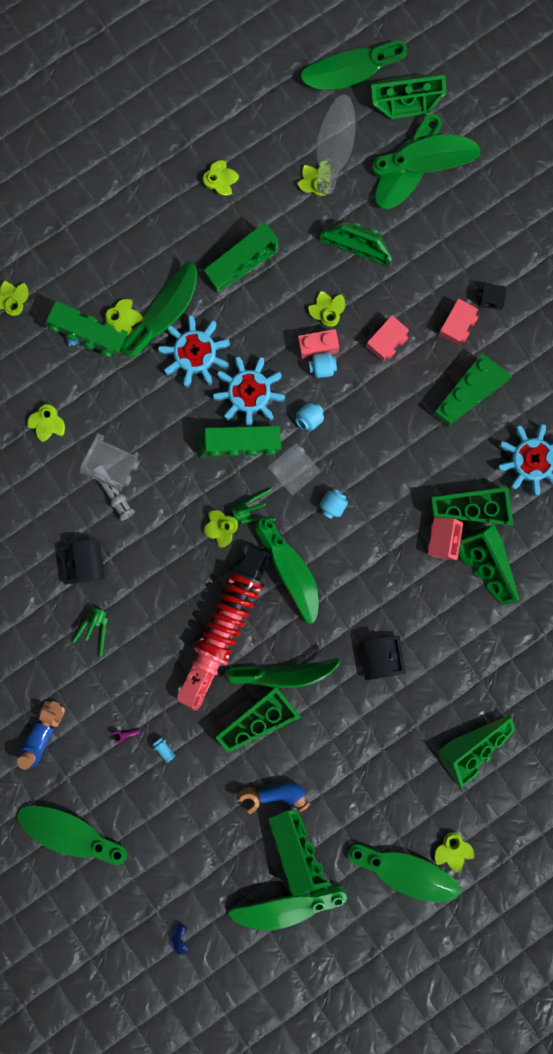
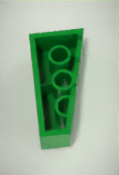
M58 301L55 302L45 323L49 330L55 333L60 331L66 334L65 337L74 342L78 340L83 343L84 347L90 350L95 348L101 351L100 354L106 358H114L119 353L128 334L127 331H115L114 326L109 323L99 324L95 317L86 314L81 316L79 310Z
M280 426L204 428L198 435L199 458L235 457L239 455L256 456L264 453L265 456L276 455V452L281 450Z
M508 487L429 498L430 512L433 518H451L459 521L513 526Z
M272 687L215 734V738L229 753L301 717L279 689Z

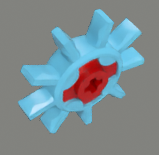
M189 316L188 332L180 334L173 326L168 328L170 335L177 339L174 347L159 346V353L173 354L176 360L167 366L164 371L167 376L174 373L178 368L186 371L184 387L187 388L191 384L192 375L202 373L205 382L211 385L212 377L208 369L212 364L227 369L229 366L225 360L216 357V350L230 346L229 339L213 342L210 338L217 326L215 321H212L207 329L202 332L195 330L196 322L194 317ZM193 349L197 350V355H193Z
M237 357L236 367L239 370L237 375L230 377L224 372H218V377L229 384V389L227 392L213 394L214 400L230 399L232 407L224 415V419L227 421L239 410L246 413V427L252 426V413L261 411L265 418L271 422L274 417L272 412L266 407L268 401H285V395L270 392L269 386L282 378L281 373H274L270 377L265 378L260 373L264 367V358H259L253 371L245 370L243 361L240 357ZM249 388L252 391L251 395H248L247 389Z
M542 424L537 430L536 438L531 439L527 438L525 430L522 426H519L515 430L521 443L517 447L503 441L500 443L499 447L511 453L512 459L511 462L502 463L497 469L498 471L514 469L518 476L512 482L511 490L518 488L524 479L531 481L533 497L539 496V480L546 478L553 485V474L551 472L553 470V444L549 445L543 440L546 425ZM535 457V462L531 463V459Z

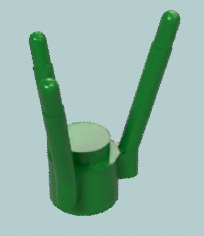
M269 488L242 503L236 504L237 507H233L232 510L237 522L241 521L242 524L258 522L262 519L247 517H250V511L266 506L265 503L251 507L246 505L270 493L272 489ZM267 518L271 521L276 520L275 518Z
M92 608L72 642L75 643L88 622L90 626L84 638L85 641L89 639L94 625L100 627L102 624L99 645V657L101 658L108 619L105 618L107 613Z

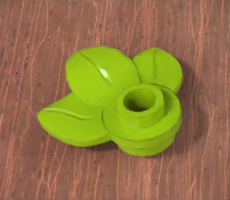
M220 160L214 162L210 167V171L204 174L203 183L208 189H215L218 194L227 196L232 194L230 185L238 180L239 175L234 170L227 169L226 161Z
M324 162L318 170L304 165V179L297 183L299 188L306 193L314 192L317 196L327 195L330 191L329 181L332 177L329 165ZM322 185L324 186V189L319 190L318 186Z
M3 281L0 288V309L5 310L11 316L19 315L23 311V303L28 299L29 295L26 284L22 283L15 288L11 283ZM16 304L17 308L12 310L11 306Z
M321 291L317 297V305L308 307L309 313L314 319L321 320L325 326L333 327L338 324L339 315L345 309V300L343 295H338L332 300L329 295ZM331 315L334 319L329 321L327 316Z
M130 299L120 300L115 307L108 309L105 313L106 322L113 325L118 332H121V330L127 331V336L132 333V326L139 324L143 317L139 312L131 309L132 300ZM113 315L118 316L116 320L111 319Z
M45 404L41 406L38 412L33 413L28 418L27 427L36 428L37 437L41 442L46 441L52 433L60 436L64 435V421L57 416V410L53 405ZM46 410L50 412V417L44 415Z
M219 510L210 511L208 515L211 522L204 527V534L209 538H216L218 547L223 548L231 543L232 534L236 532L238 522L234 517L225 516Z
M455 832L448 833L443 839V844L437 847L435 851L436 864L441 865L447 862L455 872L461 870L464 858H474L472 846L464 842L462 837ZM451 839L456 840V844L454 846H451L449 844V841Z

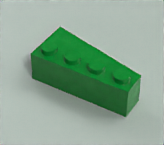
M264 222L215 262H210L205 267V277L217 293L221 292L278 252L279 239L267 223Z
M482 353L435 411L433 417L446 427H449L506 384L512 376Z
M286 811L269 818L270 831L274 835L276 850L280 854L282 869L286 873L288 888L292 895L311 894L331 886L329 880H325L321 873L324 870L321 862H316L314 846L306 839L308 833L298 811Z

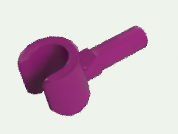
M140 730L124 733L116 731L112 735L119 734L120 740L114 743H121L125 738L138 735Z

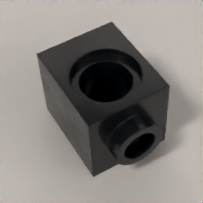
M484 283L482 289H479L477 294V300L480 301L479 307L502 310L505 304L507 286Z

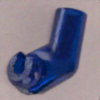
M179 923L171 940L174 951L177 954L185 955L188 952V946L184 944L183 936L188 927L182 923Z

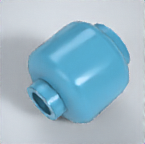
M330 352L314 354L312 361H309L310 373L314 372L316 378L333 376L334 371H337L335 356H332Z
M307 403L296 412V423L302 430L312 431L324 420L323 409L318 404Z
M336 489L327 491L319 504L323 510L322 514L331 519L333 516L340 517L348 505L347 496Z

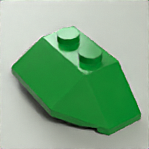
M419 74L390 78L371 84L372 104L391 119L428 114L441 98L446 95L445 74Z
M343 222L322 231L320 234V242L386 267L390 266L392 257L381 234H378L374 229L362 228L356 222Z

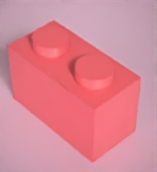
M458 299L438 336L459 346L461 341L465 342L470 333L467 329L470 325L474 326L479 317L476 315L478 309Z
M391 316L367 342L366 348L382 362L386 358L390 360L396 353L394 349L398 345L402 346L409 338L407 336L409 329L394 316Z
M336 329L298 336L301 360L312 358L317 353L330 352L331 354H336L339 352Z
M434 517L431 525L432 533L428 544V555L439 559L457 560L463 522L451 518Z

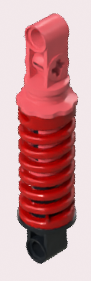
M251 546L239 571L232 569L228 582L235 586H225V591L230 595L222 594L220 596L221 601L225 604H216L215 608L219 613H212L211 618L214 620V623L208 622L206 625L210 632H203L202 637L204 639L200 638L197 646L194 647L198 657L196 660H193L192 669L178 693V702L193 710H197L203 702L214 675H217V669L220 664H228V655L232 653L228 646L236 645V640L233 639V636L238 637L241 634L237 627H244L245 622L242 620V617L248 618L250 615L243 608L244 606L253 608L254 603L248 600V598L257 599L259 597L258 593L265 587L260 580L271 561V553Z

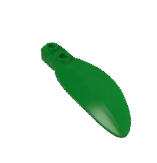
M396 40L374 49L359 48L338 53L308 66L302 71L301 80L309 87L318 90L349 88L367 80L381 67L403 60L407 55V46L403 41ZM399 50L401 53L395 54V51ZM380 56L383 57L382 60H378L377 58Z
M436 114L427 115L415 136L404 143L396 153L420 139L437 135L442 126L441 118ZM434 123L435 127L431 128L429 124ZM398 159L397 162L402 163L403 160ZM405 171L381 177L376 190V204L382 209L396 207L413 192L424 173Z
M451 134L435 135L418 140L398 153L377 157L373 161V172L379 177L405 171L412 173L436 172L469 163L478 158L481 151L478 144L469 138ZM402 159L403 162L398 163L397 160ZM383 163L385 164V166L380 167L379 164Z
M187 261L179 269L147 310L141 324L123 342L122 351L128 357L137 356L153 337L169 328L186 310L194 294L197 282V269L194 262Z
M262 518L255 524V530L266 549L271 553L277 572L291 594L302 617L308 624H312L317 618L319 608L318 591L313 575L297 552L283 540L273 522L267 518Z
M334 658L316 663L277 665L264 668L259 666H235L225 671L226 681L233 685L250 683L277 688L303 687L316 683L331 674L339 666L340 659Z
M35 805L23 807L17 814V819L22 829L35 841L48 849L68 856L96 857L113 865H121L127 858V851L124 846L101 837L93 827L69 813ZM97 844H101L103 846V849L101 851H97L95 849V846ZM115 852H120L121 857L116 859L114 858L113 854Z
M355 844L349 849L348 857L353 864L375 872L384 883L404 895L428 902H448L456 899L460 894V886L450 874L426 860L398 852L381 853L362 844ZM356 851L361 852V858H356L354 853ZM374 859L380 860V864L378 866H375L373 864Z
M336 886L311 893L310 895L287 896L235 907L229 910V916L233 921L247 928L277 930L300 923L317 912L339 907L346 902L347 896L342 887Z

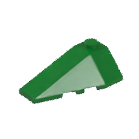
M492 524L477 529L462 537L458 553L461 560L471 566L475 571V576L477 578L480 577L487 584V589L501 605L518 601L519 596L503 541L495 525Z
M508 715L455 738L438 751L442 764L460 788L464 787L479 774L480 771L478 769L484 761L488 763L492 758L490 755L495 748H500L515 731L512 717Z

